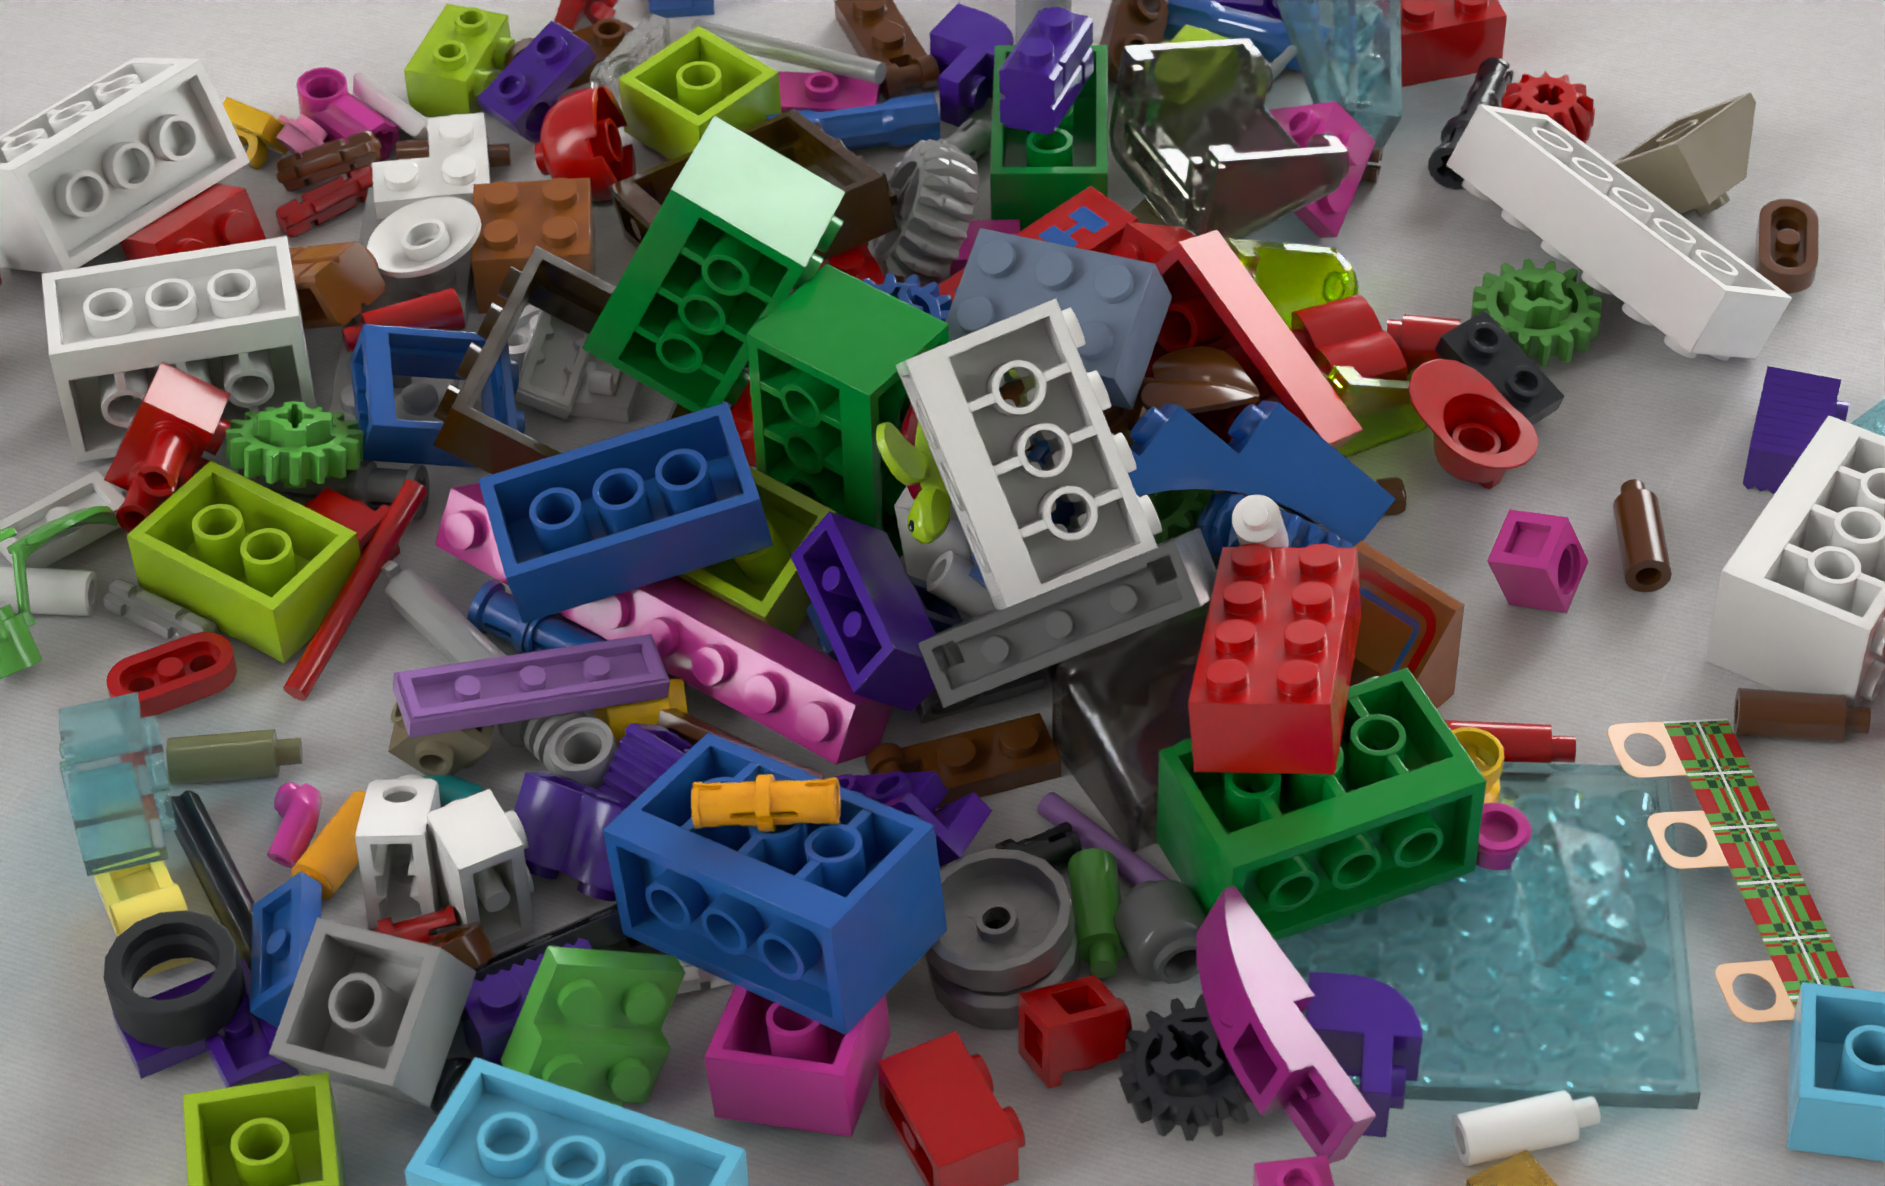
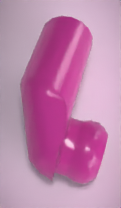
M287 782L278 789L275 795L274 808L283 817V820L267 852V856L280 865L293 868L307 850L313 838L322 806V796L315 787L308 783L299 786L294 782Z

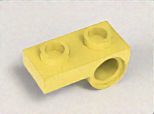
M158 846L92 867L97 889L117 937L135 922L157 913L188 911L180 887L177 883L173 884ZM190 957L168 960L153 966L139 979L198 959Z

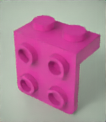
M1337 102L1257 111L1249 117L1242 129V135L1228 168L1223 174L1221 185L1215 197V203L1225 212L1287 206L1319 238L1337 237L1376 141Z

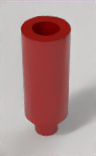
M449 288L361 313V324L341 329L346 350L352 352L355 349L363 324L461 331L466 328L458 295L454 288Z
M1444 720L1451 730L1461 727H1475L1488 731L1495 736L1504 749L1503 771L1549 773L1551 762L1575 763L1576 737L1552 735V727L1549 724Z

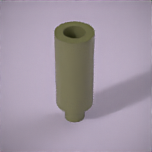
M275 729L167 739V769L172 786L278 777L280 766L303 764L301 738L278 739Z

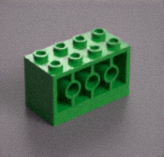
M714 116L667 195L582 349L692 412L722 404L723 401L728 402V404L734 407L750 380V373L743 370L745 365L749 366L747 333L758 319L766 317L791 295L792 289H795L796 286L800 287L807 280L814 278L824 259L814 253V250L818 249L826 253L838 233L843 220L834 216V213L845 192Z
M829 264L823 266L813 279L807 280L800 287L796 286L786 300L766 317L758 319L747 333L750 395L754 426L753 439L755 442L757 470L834 510L838 515L886 532L900 558L903 555V549L894 505L907 485L898 481L885 463L877 446V426L890 422L901 433L902 424L911 406V402L896 364L949 343V324Z
M1404 668L1380 677L1368 678L1357 685L1349 687L1335 774L1194 772L1191 739H1185L1174 746L1160 750L1156 841L1180 881L1190 887L1207 916L1223 890L1235 886L1273 939L1278 941L1474 872L1486 779L1410 670Z

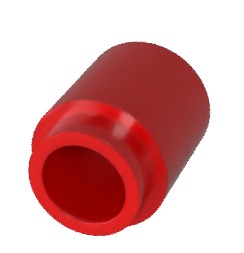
M1408 314L1403 315V320L1388 319L1387 333L1394 339L1405 359L1407 375H1412L1422 363L1442 359L1435 351L1436 345L1443 334L1461 324V319Z

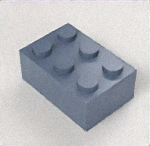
M980 228L946 319V323L949 324V342L1057 299L1061 311L1067 308L1073 310L1082 329L1086 344L1077 348L1086 372L1089 373L1096 370L1099 373L1107 390L1111 405L1133 410L1172 299V295L1154 263ZM1008 371L1003 374L1005 382L1021 380V378L1013 379Z

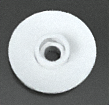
M440 196L419 200L400 208L384 219L371 234L367 249L376 258L378 271L381 274L395 278H412L427 275L447 267L468 252L480 234L481 219L476 208L470 202L461 198Z

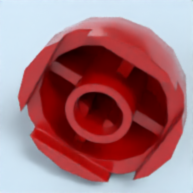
M588 87L562 97L546 113L541 126V142L535 143L534 146L535 160L542 175H550L552 179L590 178L592 202L611 201L612 196L608 186L636 175L633 145L623 146L618 130L620 127L627 126V123L615 96L607 87Z

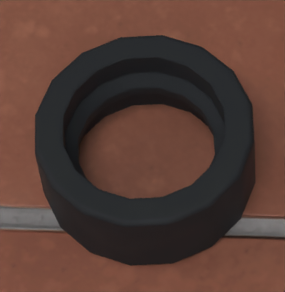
M187 910L160 912L137 921L115 939L105 957L103 979L112 1011L121 1029L142 1043L162 1048L189 1046L214 1036L233 1020L244 1000L245 977L238 948L229 930L208 915ZM191 957L207 961L216 968L211 979L202 987L178 999L155 1000L140 996L133 990L139 978L153 966L171 959Z

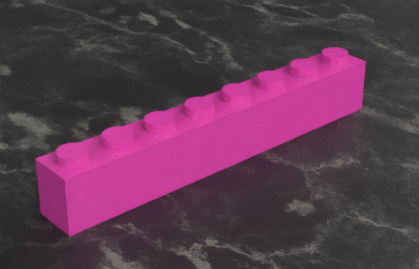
M480 484L451 488L435 546L508 585ZM679 576L559 612V614L607 640L652 634L667 673L678 679L683 678V681L835 765L865 756L871 749L881 744L893 706L854 694L838 661Z

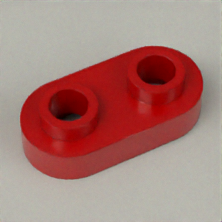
M198 632L120 660L110 669L106 684L111 704L116 712L131 719H145L223 691L234 681L237 674V665L233 647L228 639L213 632Z

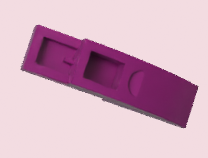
M1235 886L1226 888L1196 933L1197 965L1201 989L1210 1020L1222 1049L1242 1087L1261 1116L1284 1109L1316 1156L1327 1155L1329 1164L1343 1160L1348 1156L1376 1114L1302 1014L1314 997V993Z

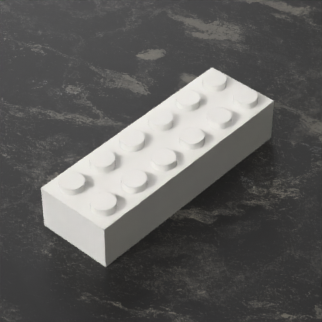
M1479 104L1446 164L1464 178L1462 186L1465 190L1480 199L1494 201L1503 208L1501 217L1505 221L1521 230L1532 231L1542 238L1543 241L1540 246L1545 252L1561 261L1573 262L1583 270L1581 279L1585 283L1601 292L1613 293L1624 302L1622 306L1624 313L1642 324L1657 327L1666 334L1663 340L1664 343L1685 357L1695 358L1697 354H1706L1722 361H1728L1730 357L1756 359L1792 297L1547 115Z

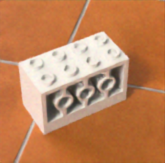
M134 57L0 136V265L2 268L44 273L77 269L250 163L201 59Z
M287 236L42 274L48 353L76 463L115 457L120 443L161 362L230 393V397L221 415V418L228 421L233 419L244 420V413L248 411L259 413V411L265 412V407L269 406L277 409L284 406V402H306V407L308 408L317 407Z
M1057 299L1043 303L896 364L902 383L995 609L998 610L1155 549L1158 546L1153 535L1162 532L1158 515L1150 498L1147 495L1142 497L1136 495L1128 473L1136 470L1137 467L1128 442L1122 433L1111 434L1102 412L1111 407L1105 385L1096 370L1089 373L1086 372L1077 348L1086 344L1078 319L1071 308L1061 311ZM1006 371L1009 372L1013 379L1021 378L1024 383L1025 391L1020 394L1021 404L1016 407L1011 399L1003 400L1000 395L999 388L1005 384L1003 374ZM1032 434L1035 435L1038 441L1046 440L1050 447V452L1045 455L1046 464L1042 468L1038 462H1028L1025 455V450L1030 447L1029 437ZM1058 497L1063 502H1072L1075 509V514L1070 517L1071 525L1067 529L1063 524H1053L1051 519V512L1056 509L1055 500Z
M1832 416L1827 417L1723 568L1705 661L1778 691L1846 695L1847 706L1859 707L1864 698L1870 701L1876 699L1885 681L1884 436Z

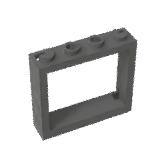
M1200 528L1159 543L1155 549L1002 610L994 609L956 624L918 643L943 707L945 708L1205 604L1212 597L1217 570Z

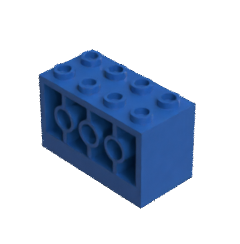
M707 733L603 829L622 932L630 938L668 955H675L681 961L732 984L741 986L752 993L847 1035L947 931L934 825L923 821L917 816L903 813L869 799L856 791L840 787L841 813L839 824L797 823L776 825L775 831L759 832L757 826L741 825L695 828L691 813L693 782L739 783L743 781H756L757 775L773 774L775 780L804 781L820 779L800 768L791 767L757 753L744 745H738Z

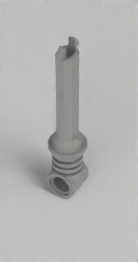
M389 560L381 567L382 572L390 579L385 592L391 605L453 664L506 656L414 569L402 571L399 564L392 560ZM582 711L498 724L500 735L510 745L527 748L551 773L581 782L595 789H598L604 783L603 776L609 772V764L615 759L614 753L619 749L607 723L598 718L587 717Z

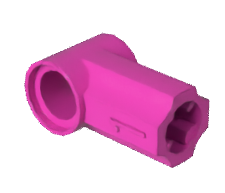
M320 67L308 70L298 78L296 85L300 114L314 121L328 133L323 141L324 143L345 138L347 143L349 135L368 130L373 133L376 139H379L382 146L380 149L381 159L378 162H384L390 157L396 141H399L398 126L348 91L346 77L342 72L334 68Z

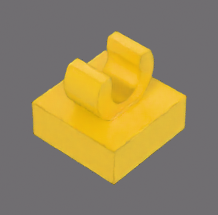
M226 96L223 106L242 146L248 145L246 154L250 163L247 165L252 169L259 170L267 159L268 149L283 155L287 154L288 149L276 139V136L284 127L281 122L267 112Z

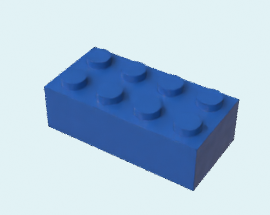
M728 402L478 479L505 577L522 623L773 546L761 499Z

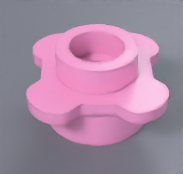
M300 114L296 120L293 118L288 119L283 115H280L278 121L284 127L276 136V139L293 154H300V157L303 158V151L325 144L323 141L328 133L303 114Z

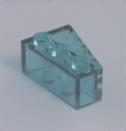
M1276 0L1290 41L1297 48L1296 57L1313 104L1337 102L1376 141L1375 147L1378 145L1384 148L1402 118L1400 0Z
M138 692L60 708L59 734L63 743H59L61 759H66L60 761V771L87 877L169 859L165 832L177 830V824L169 792L171 789L163 756L164 748L157 716H143Z

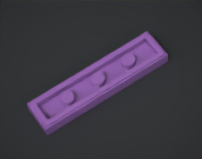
M652 634L395 672L393 679V691L409 738L668 698L670 686L669 678Z

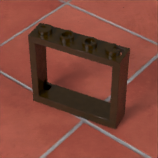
M792 109L741 130L748 136L845 192L834 213V216L843 220L838 233L826 253L818 249L814 250V253L824 258L823 261L898 229L892 208L898 204L897 194L890 190L886 174L879 173L872 168L862 155L856 156L848 150L839 138L834 139L824 132L819 123H812L798 111ZM693 151L608 186L624 237L637 249Z
M535 246L523 271L521 272L511 267L497 294L507 299L505 306L503 307L492 302L476 334L486 339L484 346L481 347L471 342L455 374L466 380L463 387L459 388L451 383L448 386L433 416L444 422L433 445L492 475L561 454V452L474 409V406L527 303L590 334L616 286ZM674 402L666 421L693 412Z

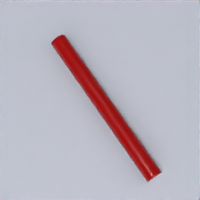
M410 479L405 480L285 683L283 689L290 696L301 701H305L379 577L382 571L381 567L389 560L426 497L428 491L420 483Z

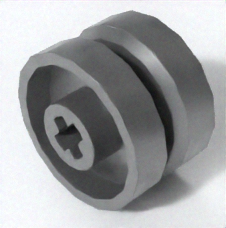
M988 849L962 856L940 870L947 931L925 955L936 998L954 1018L978 1028L1004 1030L1018 1028V993L1078 979L1081 959L1078 939L1074 930L1075 920L1072 900L1064 878L1046 860L1021 850Z

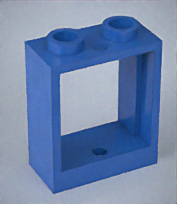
M363 324L351 357L356 421L359 422V430H363V460L478 468L433 445L444 422L396 419L392 375L464 380L455 374L471 342L483 347L486 339L476 335L477 333ZM507 342L481 392L483 414L524 434L523 410L516 409L514 399L519 384V365L517 360H510Z

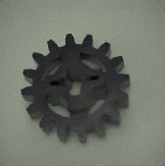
M1200 994L1195 1008L1185 1009L1179 998L1172 999L1170 1007L1172 1014L1163 1018L1158 1013L1149 1011L1145 1015L1150 1029L1147 1032L1140 1030H1130L1128 1032L1127 1038L1132 1051L1123 1052L1118 1055V1062L1123 1073L1119 1081L1127 1103L1132 1104L1137 1120L1141 1124L1153 1119L1158 1135L1163 1137L1178 1125L1182 1128L1185 1140L1193 1141L1198 1133V1128L1208 1125L1214 1136L1218 1137L1223 1135L1222 1121L1230 1116L1242 1124L1249 1121L1244 1105L1247 1102H1252V1100L1242 1087L1222 1049L1210 1020L1203 994Z

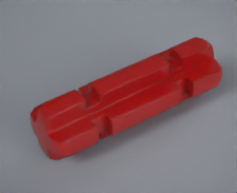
M371 166L357 167L354 171L346 174L348 179L344 180L343 176H339L301 195L302 202L300 203L297 199H293L279 206L275 213L280 229L288 237L295 238L311 230L312 226L310 223L314 222L316 226H319L358 205L357 199L361 203L366 202L368 188H373Z

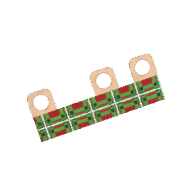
M1728 719L1612 725L1608 729V738L1621 767L1626 773L1637 778L1687 775L1702 808L1699 811L1655 813L1649 817L1648 827L1663 860L1671 867L1677 869L1728 866L1771 960L1725 963L1716 968L1715 977L1731 1013L1737 1019L1746 1023L1793 1020L1802 982L1854 988ZM1637 733L1653 737L1664 748L1665 760L1658 766H1644L1635 762L1625 751V739ZM1674 823H1685L1693 826L1701 832L1706 840L1705 852L1697 857H1687L1675 852L1665 840L1666 828ZM1742 974H1754L1765 979L1775 991V1004L1767 1010H1755L1747 1007L1734 994L1733 981L1735 978Z

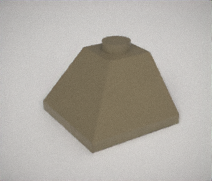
M1749 92L1677 118L1612 164L1677 213L1681 214L1695 209L1698 216L1706 215L1725 205L1730 200L1726 192L1746 179L1756 101L1752 93Z

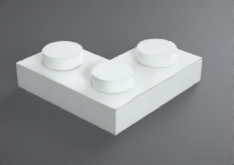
M484 113L427 118L430 157L372 163L374 205L377 219H385L406 205L432 197H457L473 205V184L491 183Z

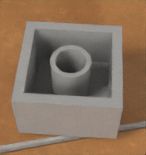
M318 917L269 1054L307 1075L329 1072L330 1081L430 1107L476 971L442 948Z

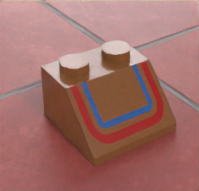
M1360 541L1353 547L1357 548L1361 620L1350 687L1371 677H1380L1408 668L1437 709L1455 691L1464 604L1365 542Z

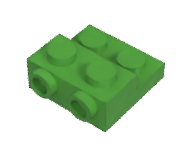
M548 946L501 1058L503 1066L623 1107L625 1102L647 1103L671 1048L661 1029L684 978V969L675 955Z

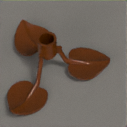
M1198 346L1182 348L1157 359L1152 367L1153 377L1143 378L1133 410L1111 405L1110 408L1102 412L1111 434L1122 433L1129 447H1131L1134 440L1130 437V433L1141 418L1143 406L1147 410L1153 406L1160 410L1164 403L1180 405L1190 414L1260 402L1257 387L1231 355L1214 347ZM1022 380L1005 383L999 388L1003 400L1011 399L1016 407L1021 404L1020 394L1025 391ZM1030 440V447L1025 452L1031 451L1037 444Z

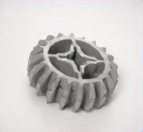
M931 139L927 141L921 140L913 148L905 152L903 161L895 165L894 174L888 180L890 190L897 194L898 204L892 207L898 229L868 241V249L885 277L887 273H894L896 282L904 283L908 277L914 274L918 275L921 288L932 282H936L939 285L941 277L949 274L952 261L959 257L960 246L963 240L967 238L968 226L974 219L972 213L974 205L979 199L976 190L980 184L979 174H977V162L972 160L970 155L961 152L959 147L944 141L939 143Z

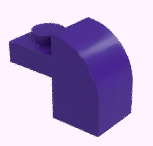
M960 3L930 32V54L934 56L940 72V121L956 127H960L976 109L980 110L986 104L988 98L993 99L995 45H1014L1012 32L1003 21L991 14Z
M1309 971L1308 986L1314 993V997L1306 1007L1305 1018L1320 1036L1347 1076L1360 1077L1359 1091L1376 1114L1362 1136L1386 1138L1389 1109L1403 1110L1406 1080L1418 1081L1423 1040L1419 1016L1411 1003L1400 992L1379 980L1360 975Z

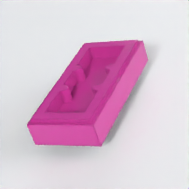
M778 71L781 113L792 109L796 111L811 110L820 113L877 105L880 101L881 84L829 72Z

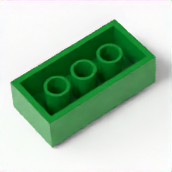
M995 45L990 161L991 220H1020V231H1022L1089 186L1094 187L1108 197V45L1090 46L1093 49V72L1087 82L1082 85V90L1056 131L1049 135L1006 127L1005 124L1000 122V99L1003 94L999 93V70L1016 45Z

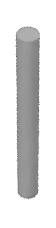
M695 20L690 29L692 31L700 26L745 53L875 84H881L886 76V65L880 61L702 20Z

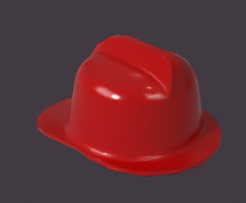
M1435 359L1422 363L1412 373L1408 385L1411 405L1420 419L1433 432V449L1437 462L1447 473L1460 480L1479 483L1484 488L1490 490L1500 483L1506 471L1525 465L1535 456L1539 439L1534 426L1506 400L1488 379L1474 368L1455 360Z

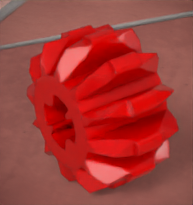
M1546 71L1538 78L1529 74H1523L1519 83L1507 84L1506 91L1502 96L1501 106L1499 107L1547 115L1585 144L1590 138L1591 127L1594 126V99L1587 96L1586 85L1581 83L1570 84L1568 74L1559 78L1550 77Z

